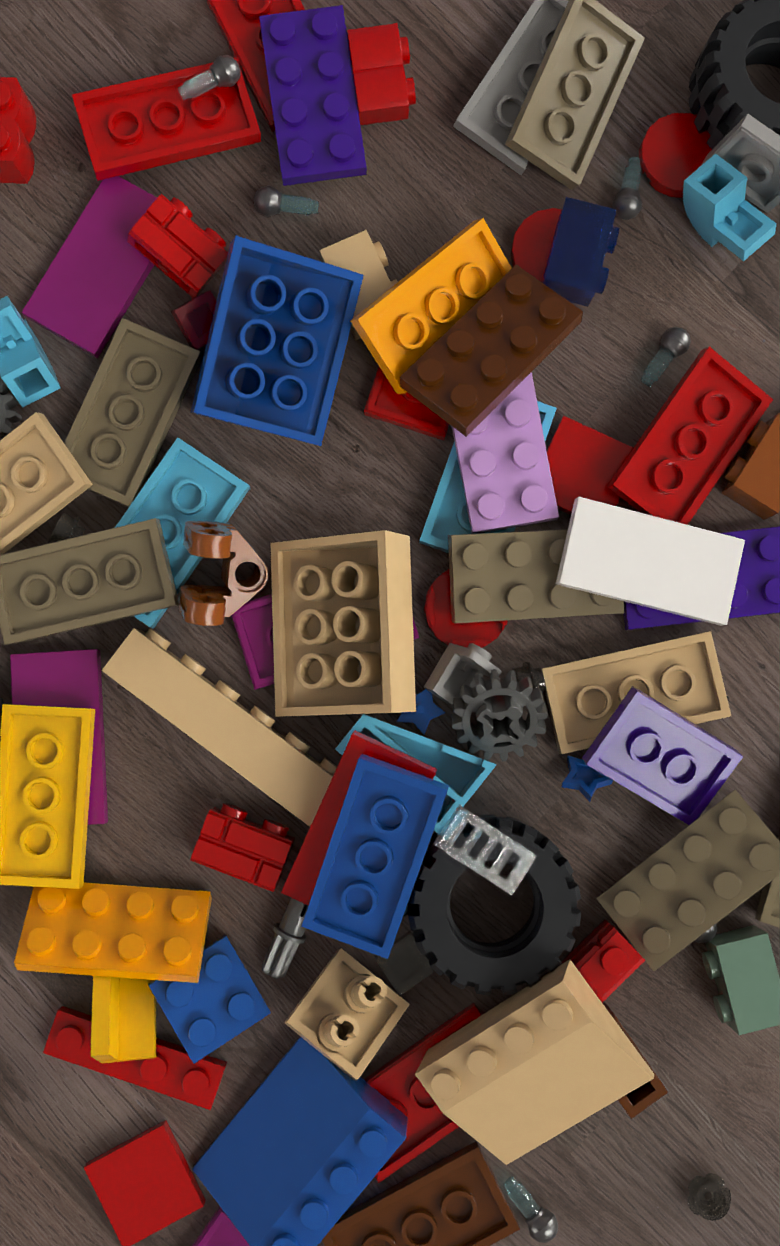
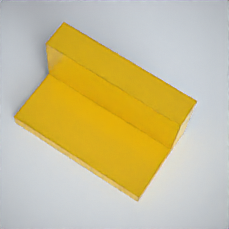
M93 976L91 1057L100 1063L156 1058V998L148 986V983L153 980Z

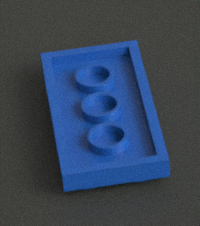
M361 754L301 927L388 959L449 785Z

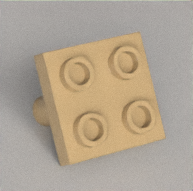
M340 948L284 1023L350 1078L358 1080L410 1004L388 987L382 979L376 977Z

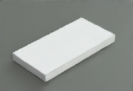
M577 497L573 504L556 584L720 626L727 625L745 540Z

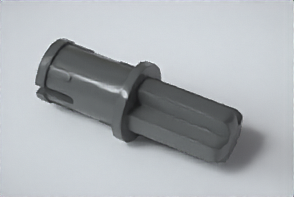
M290 898L280 923H276L273 926L275 935L262 963V971L276 979L286 976L299 943L303 944L307 939L304 934L306 928L301 926L308 905L293 898Z

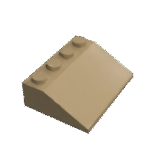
M382 530L270 543L275 717L416 712L410 536Z
M570 959L558 966L553 972H549L541 977V981L532 987L528 985L429 1048L415 1073L442 1113L506 1165L654 1079L653 1071Z

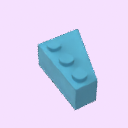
M366 714L361 716L335 748L336 751L343 755L352 733L356 730L437 768L433 780L449 785L434 831L439 835L443 833L497 765Z

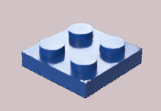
M226 935L204 948L198 983L153 980L148 983L149 988L193 1064L271 1013Z

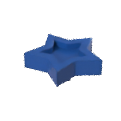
M425 689L416 694V712H401L396 722L414 723L422 734L425 735L430 720L445 714V712L433 703L432 693Z
M572 756L567 757L570 773L562 782V788L579 790L590 802L597 788L612 784V779L586 765L584 760Z

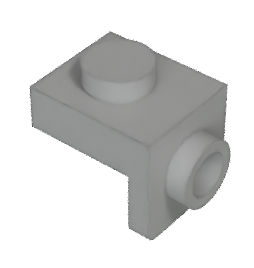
M449 643L424 688L453 708V699L461 698L460 687L463 684L472 688L475 686L474 675L479 674L481 677L483 675L490 677L491 670L496 669L499 675L502 671L489 662L492 655L485 649L473 643H469L467 648Z

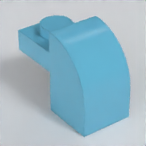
M715 153L684 180V208L691 224L704 241L711 247L720 242L742 261H745L775 235L777 223L745 200L747 177Z
M5 296L0 299V377L23 408L61 387L53 367L26 319L23 320L9 297Z

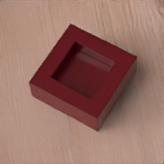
M211 290L201 293L170 311L189 346L194 349L207 344L217 302Z

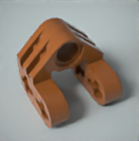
M185 522L183 545L191 555L223 559L221 579L224 581L225 587L207 585L180 586L178 611L183 620L191 624L203 626L224 624V617H230L265 586L268 579V569L231 523ZM253 562L255 569L251 577L245 580L235 578L236 568L241 563Z

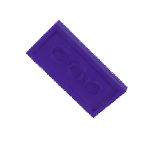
M343 5L259 16L283 186L367 175Z
M780 526L721 533L745 540L728 619L780 613ZM624 602L625 630L704 622Z

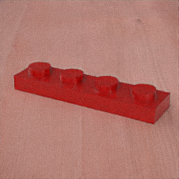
M64 1006L57 1010L43 1051L44 1054L208 1110L212 1109L227 1065L226 1061L207 1055L193 1064L184 1047L156 1038V1058L100 1063L91 1057L92 1016Z

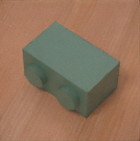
M752 925L717 934L711 941L705 943L707 952L702 953V959L708 977L715 979L719 995L714 996L713 1001L721 1023H726L738 1035L780 1025V977L768 933Z

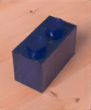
M566 197L558 218L542 283L569 302L587 307L595 293L602 294L609 274V268L602 267L605 254L613 253L620 228L613 226L617 210Z

